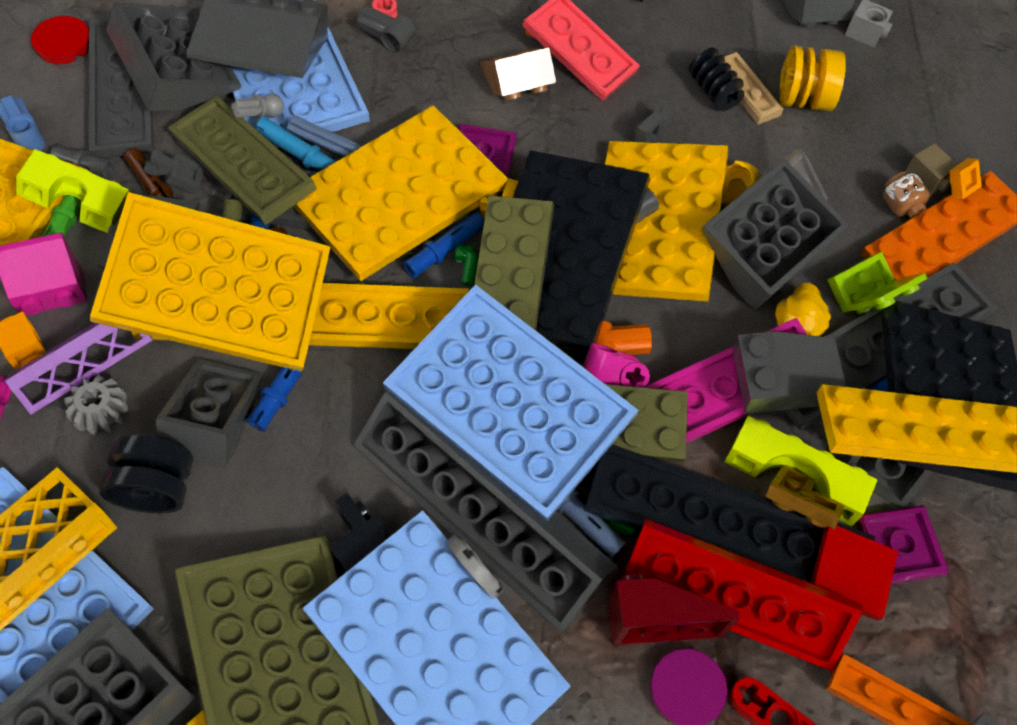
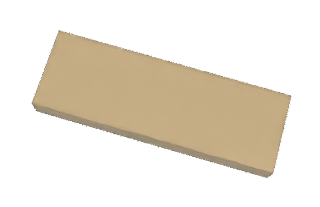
M737 52L724 56L725 63H729L731 70L737 73V78H741L744 81L741 90L744 91L745 95L740 103L756 124L759 125L781 116L783 108Z

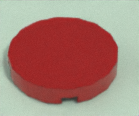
M55 16L43 21L35 28L31 34V44L35 52L45 62L53 64L71 63L76 61L74 57L80 54L83 57L88 53L89 29L85 22L76 17Z

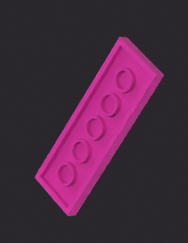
M797 318L766 331L807 335ZM734 346L645 387L688 392L686 444L750 415L744 413L733 357Z

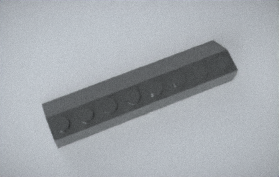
M385 391L353 444L451 534H459L491 570L561 633L569 627L598 594L618 567L558 514L554 513L546 521L389 391Z

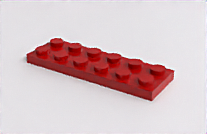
M645 519L623 575L641 574L644 576V579L656 578L735 609L739 612L740 619L730 631L832 672L863 613L862 603L648 519Z

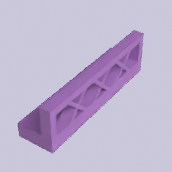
M93 323L10 373L5 382L31 415L71 391V386L77 387L82 384L83 377L89 380L153 341V338L149 335L140 334L142 338L132 344L116 342L119 328ZM113 332L111 341L102 339ZM94 343L110 346L108 358L101 363L85 360L87 348ZM114 347L123 348L113 355ZM82 351L81 359L73 358L74 355ZM63 362L79 364L78 375L71 381L55 379L57 366ZM84 365L92 367L91 369L82 373ZM51 370L50 377L41 376ZM31 381L49 383L46 396L33 403L22 388ZM53 384L61 385V387L52 392Z

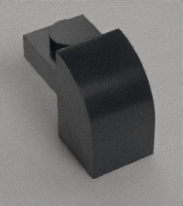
M348 493L335 500L338 514L351 532L329 546L332 557L343 574L387 540L385 524L380 513L370 518L362 502L359 500L354 503Z

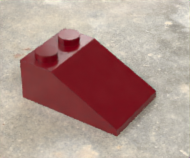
M630 574L621 577V580L616 582L607 600L612 646L722 638L740 619L739 612L735 609L656 578L644 579V576L641 574Z

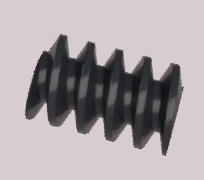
M712 47L704 50L690 64L689 71L692 78L697 81V84L709 96L710 101L715 103V107L719 111L729 110L743 99L745 94L741 89L744 81L741 78H737V73L731 70L729 63H725V58L719 55L717 48Z

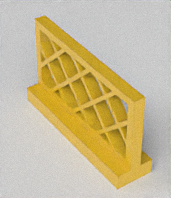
M58 467L0 514V537H2L0 543V631L118 528L106 513ZM61 482L64 485L62 498L46 500L47 492L57 483ZM83 505L87 507L73 521H67L69 507ZM59 508L57 522L41 524L44 509ZM34 510L30 525L15 526L16 519L24 511ZM54 532V537L42 548H35L38 533ZM28 534L25 549L9 551L13 535ZM23 558L21 566L10 575L3 576L7 560Z

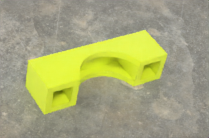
M750 416L746 418L724 461L755 478L768 469L782 468L785 465L815 479L816 481L813 486L817 493L845 505L839 520L850 526H853L864 515L878 480L868 475L865 470L847 465L835 459L831 453L817 450L803 443L797 436L785 434L771 427L768 422L754 419Z

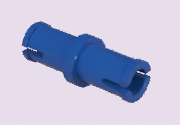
M281 367L270 386L264 387L260 393L262 398L250 416L247 417L246 422L252 427H255L257 424V430L265 432L278 409L284 408L288 402L286 397L302 374L296 369L290 371L289 368Z

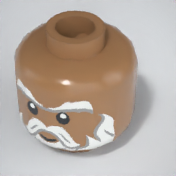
M901 172L885 183L886 189L883 192V199L894 215L899 217L909 215L910 218H913L927 208L924 204L928 201L930 192L917 174Z

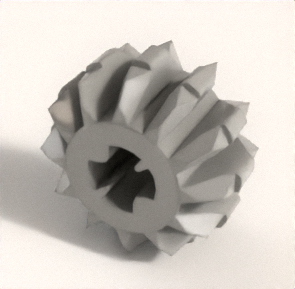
M99 374L93 382L83 377V385L80 388L71 386L73 396L64 398L65 405L68 408L65 411L66 417L69 421L74 423L77 430L81 432L88 430L94 436L97 435L101 428L105 432L111 433L110 425L113 423L122 424L123 419L120 415L129 412L128 405L125 402L127 401V394L124 389H121L112 378L105 381L104 377H101Z

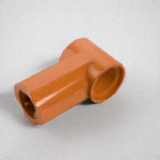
M603 321L596 343L631 355L650 354L652 335L647 324L612 327L610 322Z

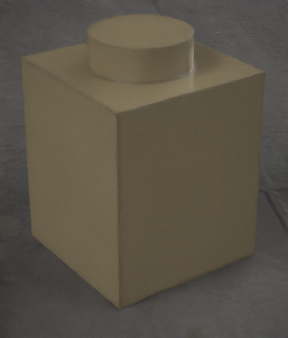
M934 143L914 155L905 172L907 174H917L929 190L931 196L938 191L943 193L951 187L949 170L958 164Z

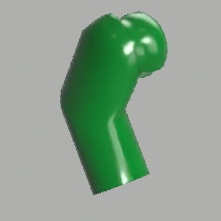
M458 245L455 251V260L457 262H464L461 284L466 286L475 285L479 259L475 248L470 245L467 247Z

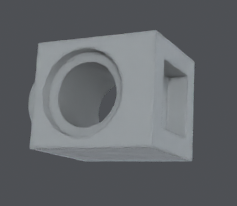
M862 0L852 17L845 35L875 48L879 39H886L893 24L889 20L893 11L871 1Z

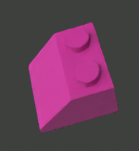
M62 232L0 246V277L8 300L17 313L23 311L25 315H36L42 311L59 307H70L76 303L87 301L83 270Z

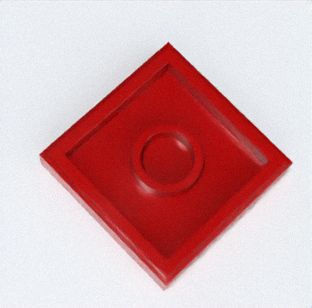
M836 525L835 529L827 526L824 528L811 584L862 603V615L879 621L885 615L898 551Z

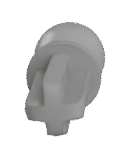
M273 93L266 94L263 97L255 94L251 98L235 100V102H232L231 108L233 109V115L238 118L254 116L256 119H261L262 116L275 118L283 112L284 103L278 95Z

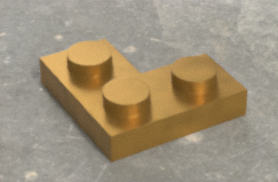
M785 465L782 466L770 484L765 496L773 500V504L785 511H797L805 515L812 524L823 528L828 526L835 529L845 507L843 504L812 491L815 479Z

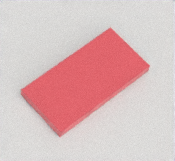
M548 0L523 21L522 26L545 48H549L550 53L602 102L634 75L640 67L633 58L571 0Z

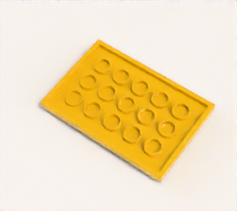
M432 105L311 176L310 178L314 181L317 190L293 207L324 242L331 246L332 251L361 282L480 206L482 197L488 198V195L496 196L504 191L508 178Z
M609 141L605 165L649 173L650 182L648 188L655 194L659 202V209L635 225L612 295L709 302L715 254L701 228L721 212L728 145Z
M128 192L92 307L90 322L275 366L296 369L302 372L331 246Z

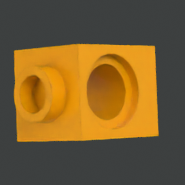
M23 311L16 315L8 316L0 322V348L5 358L15 370L47 352L37 331Z

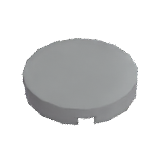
M454 534L446 541L450 550L492 599L497 598L504 591L501 583L491 574L483 561L459 534Z

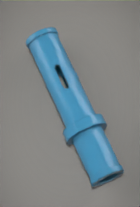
M262 116L258 121L257 126L259 128L255 127L267 140L301 160L306 168L312 167L320 172L336 162L322 153L321 148L317 145H309L266 116Z

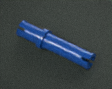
M473 212L433 242L427 241L423 244L422 250L403 261L405 271L411 278L415 279L433 264L439 265L443 262L444 256L483 230L485 220L478 212Z

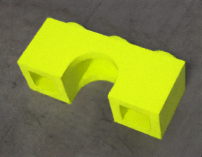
M34 149L16 176L17 196L49 208L53 200L59 196H74L82 201L79 222L105 233H108L111 224H116L120 218L129 189L115 181L106 180L92 174L85 168L76 167L52 154H46Z

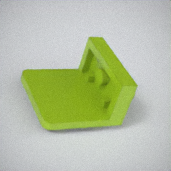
M879 252L828 278L827 281L842 313L856 310L857 314H861L874 307L876 310H880L896 302L894 297L899 294L902 297L916 292L920 289L918 284L928 278L925 272L894 279L883 253Z

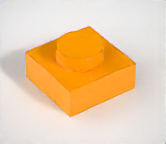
M967 158L949 170L952 198L964 199L981 187L979 159Z

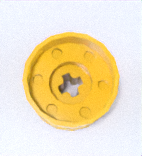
M791 46L780 75L781 106L791 107L794 103L796 108H803L809 97L810 109L832 112L839 101L843 88L846 69L844 52L821 49L815 60V51L812 47H806L803 51L802 46Z

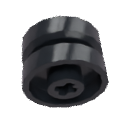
M142 435L121 436L113 440L107 461L111 469L105 471L99 494L104 500L113 505L143 513L163 514L181 510L187 490L183 481L188 479L194 457L182 445L166 439Z

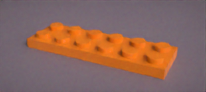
M990 171L981 176V187L966 198L957 199L952 198V195L948 196L864 247L860 255L865 259L875 253L882 252L894 279L925 272L928 278L952 263L960 262L1017 225V195Z

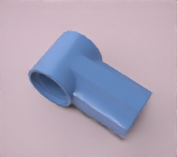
M12 95L1 98L0 116L14 144L31 150L41 151L45 146V140L23 99L13 97Z

